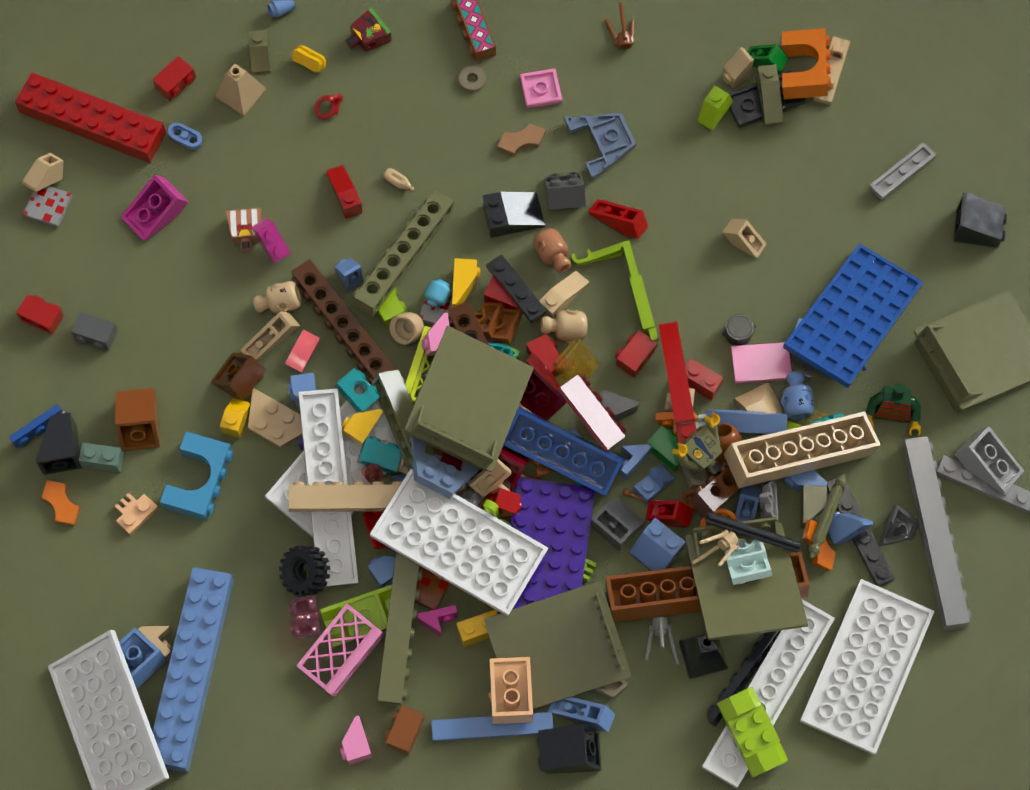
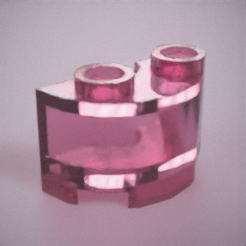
M316 596L292 598V603H289V613L294 615L295 623H291L292 635H296V638L320 635Z

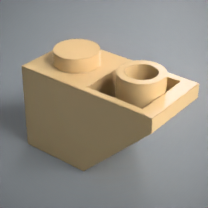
M52 153L37 158L23 179L22 184L36 192L62 180L64 160Z

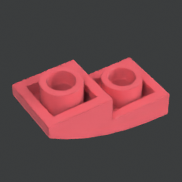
M303 329L285 364L303 372L320 337Z

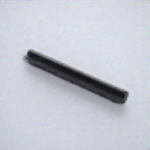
M709 512L706 517L707 524L795 553L800 550V541Z

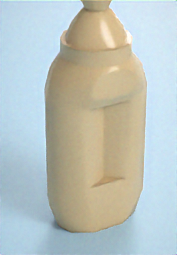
M392 168L386 170L383 175L386 181L399 189L414 191V187L411 186L407 177Z

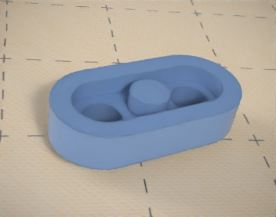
M175 122L168 128L170 139L187 149L197 150L202 146V136L198 131L180 122Z

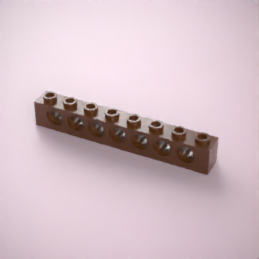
M310 259L291 271L293 277L291 281L296 283L297 287H300L303 291L304 299L307 302L311 301L314 305L313 310L315 313L324 318L323 322L328 330L332 329L334 331V336L338 343L345 345V351L351 359L355 358L358 362L356 363L358 369L368 375L367 379L370 384H372L378 373L396 370ZM310 281L315 282L311 286L306 285V283ZM320 295L326 296L322 300L317 299ZM331 309L337 310L333 314L328 313ZM341 323L347 324L344 328L339 327ZM352 337L358 338L356 342L349 341ZM364 351L369 352L367 356H361L360 354ZM376 365L381 367L377 371L371 369L373 366Z

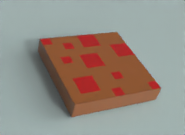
M419 565V569H422L421 581H417L416 588L420 589L419 600L414 602L431 610H436L451 583L444 579L440 580L432 572Z

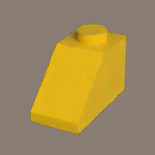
M232 399L226 407L220 423L222 434L241 439L250 412L251 402Z
M377 409L353 414L351 418L346 417L342 423V435L360 446L383 413V410Z

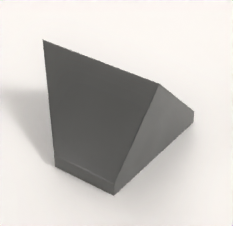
M894 504L879 547L914 539L919 521L898 504Z

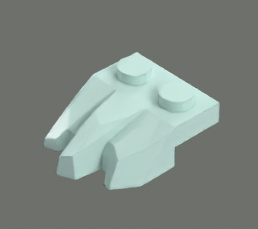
M738 539V549L726 560L733 585L772 576L763 542L755 539L752 543L748 544L745 539Z

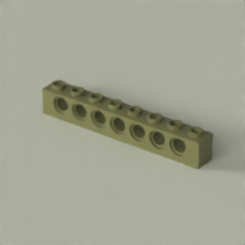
M434 191L431 196L428 195L426 197L423 207L416 210L414 219L411 222H407L404 232L395 238L392 248H388L385 251L384 258L381 262L378 261L376 263L373 273L367 275L363 286L354 292L355 308L372 318L452 213L454 205L452 199L437 191Z

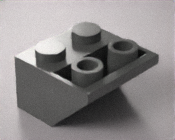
M568 172L567 175L554 173L544 177L549 210L586 206L585 185L581 173Z
M615 498L596 513L591 519L590 526L617 550L621 551L646 522L619 499Z

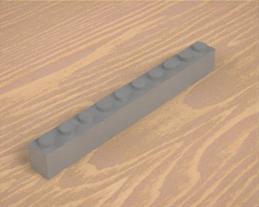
M928 436L905 439L902 449L943 631L966 628L972 620L970 609H967L966 606L967 593L962 589L963 575L961 571H958L957 567L959 558L957 552L954 553L953 549L954 536L949 532L950 519L944 510L946 508L945 498L941 497L940 490H942V484L936 475L938 467L936 460L933 461L932 457L933 445L929 442Z

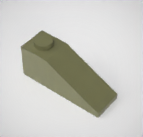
M776 64L758 66L756 81L764 124H782L783 113Z

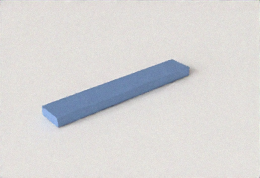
M552 712L533 713V723L493 724L492 716L431 720L433 742L538 735V730L553 728Z

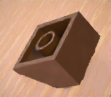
M232 353L211 383L232 397L245 400L251 395L254 386L262 380L266 369L250 355Z

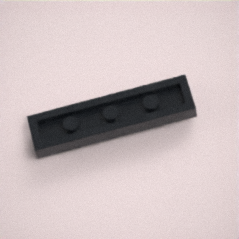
M502 254L486 264L487 269L530 323L546 314V309Z

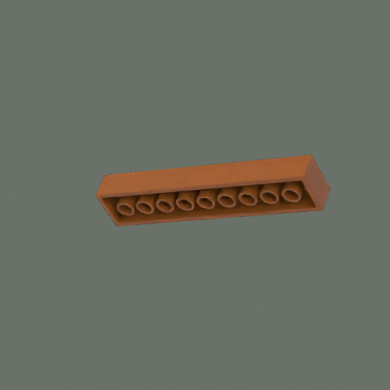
M802 552L790 553L801 598H808L809 581ZM691 566L605 577L608 606L611 608L610 612L614 623L701 611Z

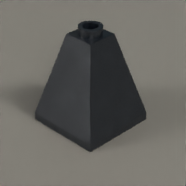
M706 633L678 641L689 679L728 669L719 639L708 641Z

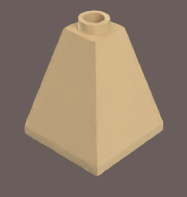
M234 64L225 74L215 94V98L245 116L266 91V88L247 71Z

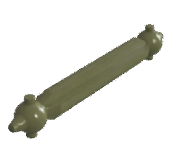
M842 474L835 480L836 486L831 490L812 538L813 544L808 549L811 559L820 553L819 546L825 540L843 494L842 488L847 483L845 474Z

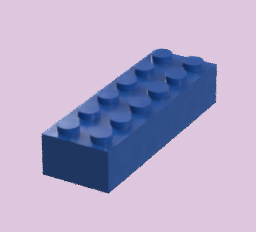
M521 407L517 409L503 444L605 496L624 461V458L608 450L604 451L602 447Z

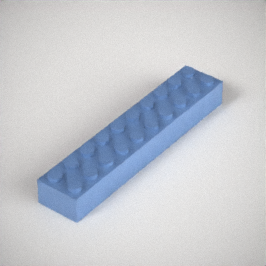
M192 568L153 728V735L166 769L189 773L234 579L232 574Z

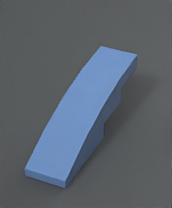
M706 409V416L712 418L711 413L713 412L720 416L718 424H732L737 428L738 432L772 434L787 430V414Z

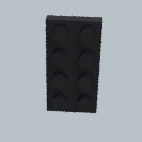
M779 74L782 112L805 104V98L784 99L782 74ZM757 83L728 93L734 101L729 109L738 128L764 119Z

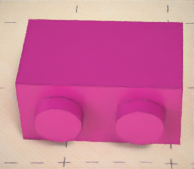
M265 218L251 227L271 261L276 263L291 254L273 221Z

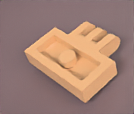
M127 493L125 496L130 501L127 502L122 498L120 502L124 507L122 508L119 504L114 506L122 514L116 520L117 524L130 536L159 509L145 494L136 500L130 493Z

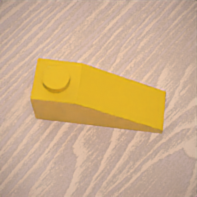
M454 259L452 307L464 303L476 285V278L480 279V267H477V260Z

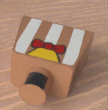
M262 209L227 210L226 216L233 244L240 245L241 252L243 253L251 252L252 244L259 243L251 227L263 220Z

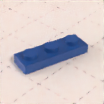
M56 404L10 435L9 438L15 448L24 447L32 438L42 435L46 430L50 416L62 411L59 405Z

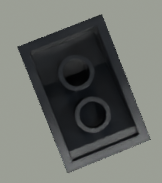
M496 192L482 195L483 209L491 238L545 227L537 192Z

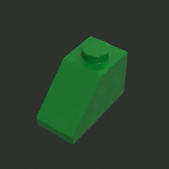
M777 44L750 46L747 51L754 59L753 67L755 68L776 64L777 72H781L788 60V57Z
M661 426L647 441L646 445L649 444L652 447L651 453L672 471L676 472L679 461L677 456L672 453V450L677 448V438L671 429H665Z

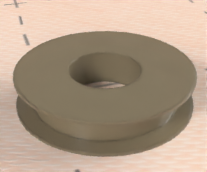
M477 66L465 67L459 74L461 88L467 92L480 91L486 84L485 72ZM469 76L477 77V81L474 83L469 82L467 79Z

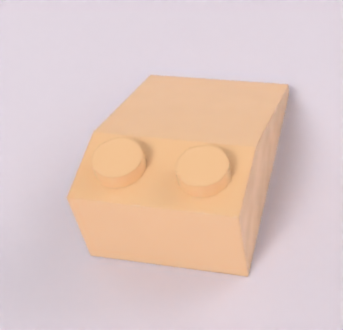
M530 657L490 659L492 723H533Z

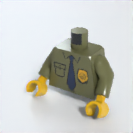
M712 412V418L709 416L704 418L708 425L705 424L698 427L681 444L677 443L678 447L673 449L672 453L677 456L681 467L697 472L707 467L712 474L717 473L722 468L716 461V458L722 453L717 424L720 422L719 415Z

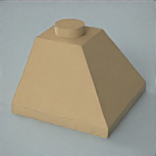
M768 382L734 398L739 409L746 412L784 414V409Z

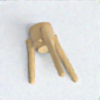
M725 530L720 534L700 540L699 544H704L719 539L718 545L693 560L692 564L698 563L721 548L723 551L728 550L718 563V566L721 567L728 557L738 549L737 544L739 540L736 534Z

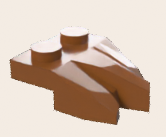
M494 302L480 305L482 312L475 313L485 338L492 342L510 344L523 316L521 310L507 309L503 307L502 303Z

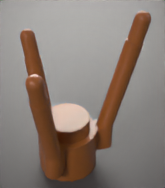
M620 2L619 10L622 32H619L616 37L609 20L605 19V22L614 40V45L618 46L621 50L630 49L633 46L632 44H634L635 21L634 19L631 20L629 34L626 31L623 3Z

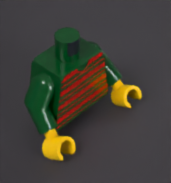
M896 384L894 387L884 386L881 392L870 397L866 414L873 428L872 416L877 419L906 423L913 421L909 428V434L912 436V430L917 429L919 431L918 436H920L921 426L918 424V421L921 418V405L916 397L912 396L911 389L905 388L903 384Z

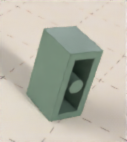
M82 443L79 462L82 468L121 474L125 455L119 447Z

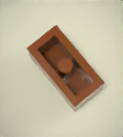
M401 706L400 710H396L392 719L394 721L392 729L388 728L384 737L387 740V747L410 755L424 722V714L405 706Z

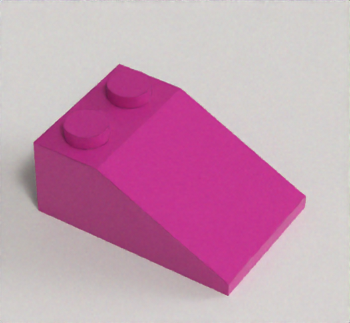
M154 175L121 215V218L143 241H147L176 218L189 201L166 178Z

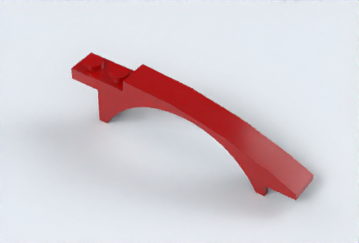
M678 322L659 324V331L678 443L681 444L696 430Z

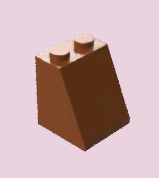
M155 388L116 391L115 426L122 451L160 447L158 404Z

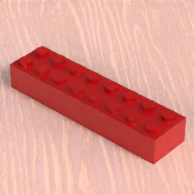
M33 72L30 73L15 100L19 113L148 163H151L166 135L164 124L160 121Z

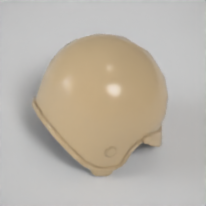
M399 313L390 322V334L400 344H411L421 337L424 323L421 317L415 313Z

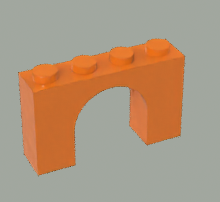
M825 28L782 32V51L787 57L809 56L817 61L816 65L807 71L782 73L784 99L828 96V88H831V77H828V74H831V64L827 63V60H831L830 49H827V46H830V35H826Z

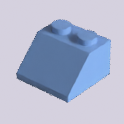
M314 372L291 376V383H288L291 401H295L296 408L299 410L298 392L317 390Z
M654 518L642 532L629 554L651 571L667 569L683 551L686 541L658 519Z
M135 627L119 641L137 689L167 661L161 650Z

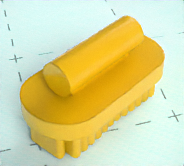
M304 45L296 47L292 53L291 58H293V61L314 71V73L321 72L326 67L325 57Z

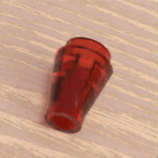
M378 464L364 466L361 470L362 475L370 483L379 482L383 477V470Z

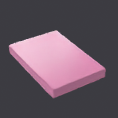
M785 342L731 346L735 384L786 380L787 374L792 372L789 351L783 348Z

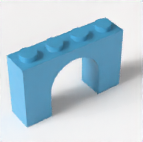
M186 432L180 446L181 454L203 461L211 468L210 478L203 487L197 490H184L166 484L160 504L164 509L207 521L208 516H211L214 511V499L219 497L221 491L220 483L221 480L226 478V466L228 462L232 461L234 452L228 443Z

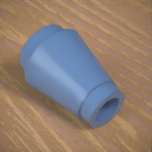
M275 0L267 4V9L271 18H278L295 9V3L293 0Z

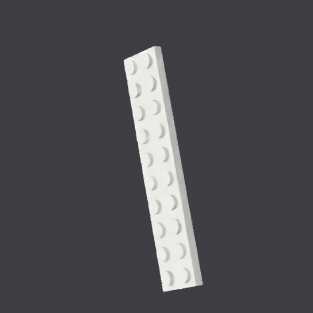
M338 388L298 392L307 484L313 485V482H324L325 485H332L333 482H344V485H348ZM311 512L314 547L320 548V551L325 553L323 557L329 560L326 565L330 566V570H327L330 578L325 579L328 583L322 587L358 583L351 512Z
M803 599L802 603L808 627L781 630L748 687H753L772 725L775 724L835 619ZM726 725L705 760L702 769L737 789L748 768Z

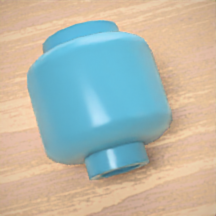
M439 278L430 281L424 293L425 298L428 299L427 304L435 308L438 305L445 306L452 293V290L449 288L450 284Z

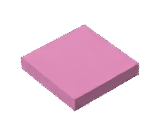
M555 68L520 74L526 109L562 103Z

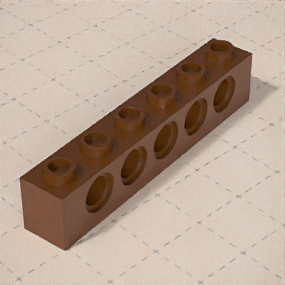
M469 301L448 309L450 327H454L456 330L488 345ZM463 324H468L466 327H461Z
M760 433V434L757 435L756 437H760V436H764V435H768V434ZM727 464L723 465L718 471L719 475L717 477L713 474L705 481L706 487L701 485L693 492L695 496L690 502L704 518L707 517L709 512L713 513L739 489Z

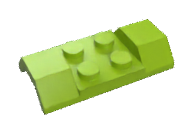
M392 585L320 609L326 628L348 603L381 631L385 630L387 627ZM349 609L343 616L344 623L355 622L354 614ZM367 624L358 625L359 636L367 635L372 628ZM355 625L344 626L345 638L356 636ZM335 627L331 630V639L342 638L341 627ZM342 641L331 642L333 647L343 644Z
M753 687L716 703L752 778L788 761L780 744V739Z

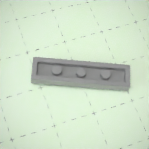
M923 142L870 184L869 189L882 201L935 159L936 154Z

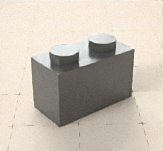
M80 312L71 333L78 343L92 344L94 348L103 350V348L110 350L118 329L113 322Z

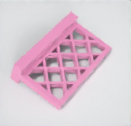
M347 603L296 666L330 695L335 697L384 637L385 633ZM348 609L354 614L355 622L344 623L343 616ZM367 624L372 629L367 635L359 636L358 625ZM355 625L356 636L345 638L344 626ZM335 627H341L342 638L331 639V630ZM356 639L357 648L354 651L346 652L345 640ZM342 641L343 652L332 653L331 642ZM321 643H328L329 654L318 655V646ZM344 655V664L341 667H334L333 656ZM330 657L331 668L320 669L319 658ZM316 658L317 670H307L303 666L308 659ZM331 671V680L327 685L321 681L320 672Z

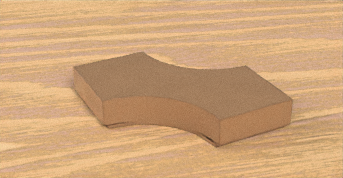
M529 123L525 129L519 132L511 133L505 131L497 149L514 156L522 148H538L546 133V129Z

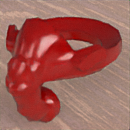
M334 94L319 98L314 106L316 115L323 120L338 115L343 96L341 94ZM323 101L331 103V111L328 114H321L318 110L320 103Z

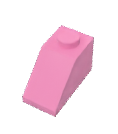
M448 313L441 315L423 337L422 349L425 350L426 356L435 355L446 326H449Z
M355 716L342 740L343 748L340 749L343 761L347 760L349 765L372 758L359 716Z

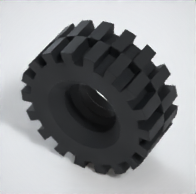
M314 546L291 547L289 549L290 552L283 554L286 558H281L280 561L283 565L279 567V571H282V575H279V577L284 579V582H282L283 587H287L286 590L292 592L293 595L299 596L315 595L317 592H321L323 590L322 586H326L328 583L325 579L330 578V574H327L330 566L326 565L329 560L323 557L325 553L320 551V548ZM305 563H307L309 568L307 578H305L303 575V566Z

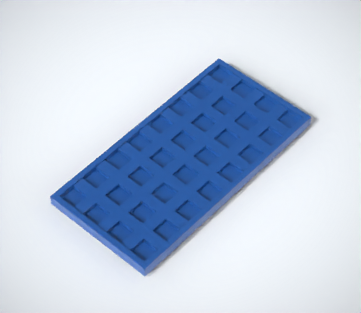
M859 243L784 343L783 348L849 388L919 291L923 281Z

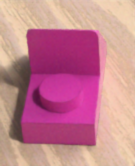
M456 605L417 614L419 624L441 637L442 632L439 622L449 623L454 621V618H458Z

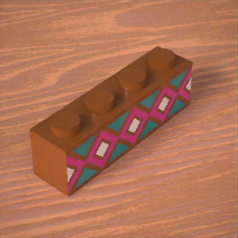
M450 0L453 11L456 10L458 14L456 15L458 25L463 27V38L468 40L469 45L467 47L470 56L473 55L475 61L495 56L496 45L479 1Z

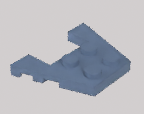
M622 113L564 117L570 134L589 128L602 156L585 163L591 180L595 179L636 147V142Z
M411 436L409 438V443L412 444L410 452L414 459L412 462L414 481L448 499L456 494L480 470L466 462L461 464L460 470H457L454 466L447 465L437 457L425 453L426 443Z

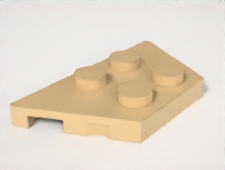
M254 388L252 391L248 429L279 448H283L291 441L302 437L300 414Z

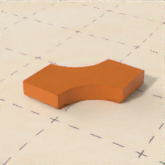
M47 480L42 500L54 507L55 521L57 523L75 526L80 507L68 500L66 484Z
M811 519L806 521L802 537L809 546L813 544L812 538L818 526V523ZM825 537L823 544L819 546L820 553L813 557L812 563L826 571H831L836 552L830 548Z

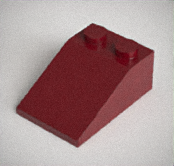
M532 352L523 361L534 367L520 403L533 414L548 421L567 402L557 390L560 388V385L548 367Z

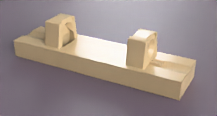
M833 36L829 48L831 60H827V63L831 64V74H828V77H831V88H828V96L814 97L813 101L831 106L850 45L849 40Z

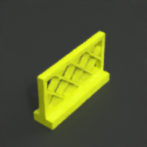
M424 326L405 383L412 402L416 401V391L421 389L422 385L418 386L419 382L421 384L424 382L421 378L422 374L427 372L430 367L427 361L428 356L425 355V350L422 349V339L431 328Z

